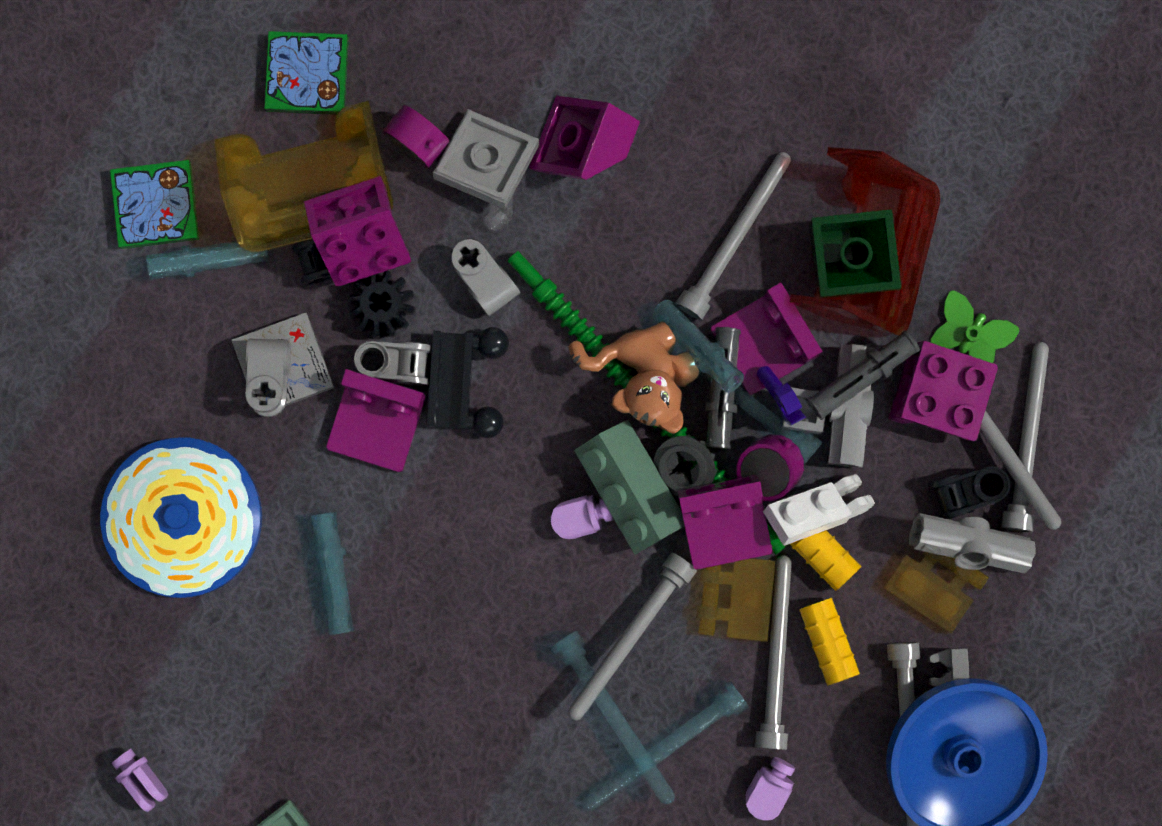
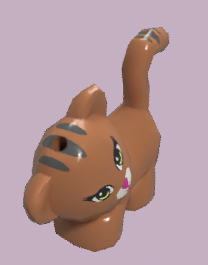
M661 321L652 327L626 333L615 342L602 347L595 357L587 355L580 341L570 343L568 348L571 358L581 370L599 372L607 363L616 358L638 372L637 375L631 378L626 388L617 391L613 396L611 406L617 411L630 413L639 422L648 426L660 427L672 434L681 430L684 423L683 414L680 410L682 392L678 386L685 387L698 377L699 369L695 360L688 352L670 355L676 344V337L665 322Z

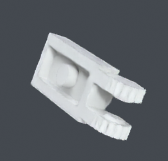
M854 474L842 478L835 484L830 482L769 504L763 513L785 546L842 525L850 518L868 511L874 506L875 502L871 495H864L854 499L847 505L845 504L841 496L852 493L862 483L859 476Z

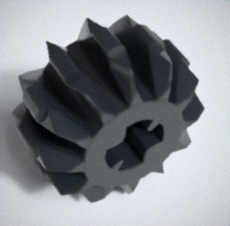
M384 271L381 282H378L376 275L369 276L368 279L371 284L367 287L363 282L357 280L354 285L362 294L361 296L355 294L348 295V301L360 306L349 311V316L351 319L363 317L357 326L361 332L366 331L373 324L371 330L372 337L378 339L381 335L382 327L386 328L390 338L395 337L396 332L392 326L395 322L402 328L407 329L409 324L401 314L414 315L416 309L411 305L403 303L412 300L415 295L412 290L400 292L406 284L403 277L398 278L391 285L392 274L390 271ZM387 296L391 298V300H387L390 305V309L387 312L382 309L376 313L372 311V309H376L373 303L375 298L378 297L381 300H384Z

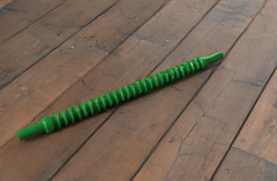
M519 251L508 259L507 262L534 290L532 296L539 303H546L545 310H552L554 312L553 319H561L560 326L562 328L566 326L569 328L568 335H575L577 337L576 341L584 344L586 353L590 351L592 357H595L602 347L610 344H603L601 342L602 335L596 336L593 333L595 327H588L586 325L587 318L580 319L578 317L580 311L578 309L573 311L570 308L572 302H565L563 300L564 293L558 294L556 292V284L550 278L545 280ZM614 358L603 368L608 371L606 374L607 378H615L614 386L621 385L624 389L633 377V369H626L624 367L625 364ZM683 427L675 434L661 429L660 436L666 435L669 439L673 436H685L687 428ZM690 461L692 463L691 470L698 463L697 461ZM714 461L715 469L718 470L716 467L718 462ZM722 469L717 471L712 483L733 478H725L726 470ZM767 523L772 552L777 555L787 545L784 546L774 529Z

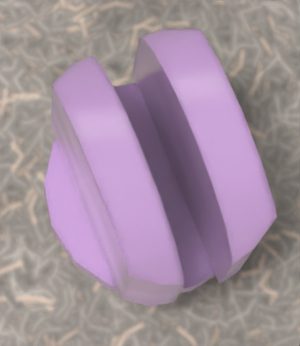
M585 495L559 503L553 509L551 525L555 533L561 538L575 539L602 530L601 519L609 522L613 521L614 518L602 499H599V504H597L593 495Z
M129 749L111 763L116 770L120 768L123 771L115 779L118 783L124 785L141 809L149 812L155 807L154 799L162 802L168 797V792L148 766L146 757L144 756L135 761L133 758L136 754L132 749Z
M774 757L770 763L773 768L762 766L757 771L745 794L746 806L749 812L760 820L775 819L782 811L792 792L794 783L786 776H792L795 767L778 757Z

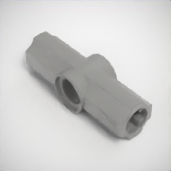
M841 344L838 352L836 379L866 359L867 352L873 348L864 345ZM856 378V379L853 380L851 383H849L848 385H846L845 387H843L841 390H839L838 392H836V393L833 395V397H835L836 395H838L839 393H841L843 390H845L846 388H848L849 386H851L853 383H855L856 381H858L859 378ZM871 385L829 413V422H832L827 464L849 468L863 467L867 426L871 423L874 403V391H871Z
M919 513L913 519V525L909 533V544L914 549L952 557L955 559V564L958 567L966 570H979L987 566H993L1025 574L1032 567V561L1036 554L1035 542L1031 541L1030 538L990 529L989 522L980 517H965L958 521Z

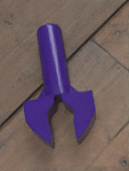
M763 366L758 369V379L777 402L786 423L791 426L806 418L800 410L802 405L788 383L783 385L770 367Z

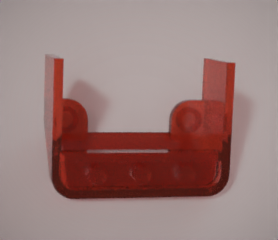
M828 147L827 155L848 167L843 179L842 188L847 200L857 206L856 213L892 209L901 290L820 298L817 288L814 297L791 294L789 302L825 319L884 334L900 335L903 331H907L911 323L940 206L939 188L935 182L883 151Z

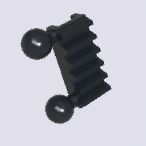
M489 327L480 334L467 332L466 334L444 333L433 330L427 427L461 430L473 429L477 435L483 438H493L501 432L504 420L502 414L496 408L482 407L475 414L469 413L473 350H479L483 356L489 359L502 357L509 347L508 336L503 330L497 327Z

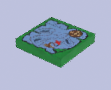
M269 31L265 90L266 112L345 115L348 35Z
M189 160L110 169L117 240L120 249L199 240L192 168Z

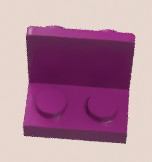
M381 176L304 201L311 236L336 286H342L411 262L409 251L392 215L386 186Z
M782 283L770 288L760 299L711 327V333L715 340L716 327H730L741 330L736 375L748 395H753L765 388L757 377V371L761 367H770L778 379H781L817 358L823 352Z
M927 341L917 342L920 351L905 360L888 419L902 424L917 423L968 441H975L979 434L998 370L997 365Z
M346 369L341 382L345 390L328 439L327 449L396 472H402L426 396L422 392Z
M757 474L677 491L694 569L722 565L772 553L766 516L763 513V493Z

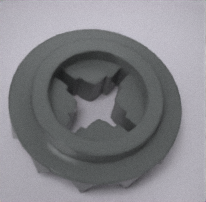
M690 434L673 436L665 441L656 451L653 462L669 491L676 497H678V490L712 484L718 471L715 469L714 464L715 454L710 453L705 447V441L691 438ZM681 456L686 461L698 462L690 470L691 475L686 470L673 471L682 461Z

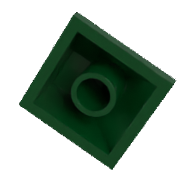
M892 209L811 218L809 234L813 267L820 298L901 290Z

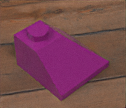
M556 95L539 140V147L532 158L529 169L536 172L587 180L627 158L640 121L609 102Z

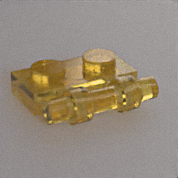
M922 551L925 555L918 563L908 555H905L883 589L948 633H952L974 601L961 592V589L966 582H969L981 590L989 577L979 570H966L958 567L955 564V559L952 557ZM936 562H939L955 573L949 583L930 571Z
M751 558L736 561L733 565V573L722 572V565L707 567L705 570H701L700 582H704L702 604L697 606L696 618H700L698 634L714 636L716 620L728 621L726 637L767 642L775 561ZM720 584L731 585L729 609L717 608Z

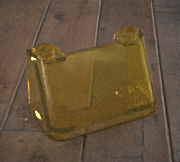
M369 101L349 105L337 113L335 118L337 137L261 155L256 141L244 134H234L214 139L220 193L236 240L242 248L251 252H261L313 239L304 201L379 176L382 177L386 186L392 211V193Z

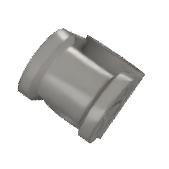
M468 239L459 242L454 247L452 263L455 271L467 285L468 291L476 302L480 304L479 306L488 317L520 294L519 289L508 274L494 261L481 243ZM467 250L470 254L479 253L476 258L477 267L472 268L469 264L464 267L460 265L463 262L462 253Z
M249 338L247 341L246 400L250 407L261 416L273 417L281 413L285 408L287 381L291 362L290 340ZM265 388H269L275 395V398L268 399L267 405H263L257 398L258 395H264Z
M365 342L356 350L354 362L359 373L400 385L429 386V379L426 378L427 355L432 352V346L413 342ZM370 351L379 352L384 357V363L377 371H368L362 366L364 355ZM412 356H415L414 372L411 373Z

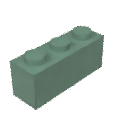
M629 420L596 435L574 450L634 555L684 527L682 511L662 480L661 475Z

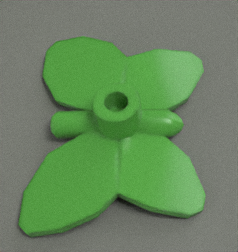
M954 290L949 292L944 302V316L947 322L936 330L931 337V343L948 349L959 346L960 353L964 354L968 351L969 356L993 363L995 350L1005 348L1012 343L1019 333V328L1007 320H992L983 325L986 320V315L983 313H978L974 320L973 307L964 295Z

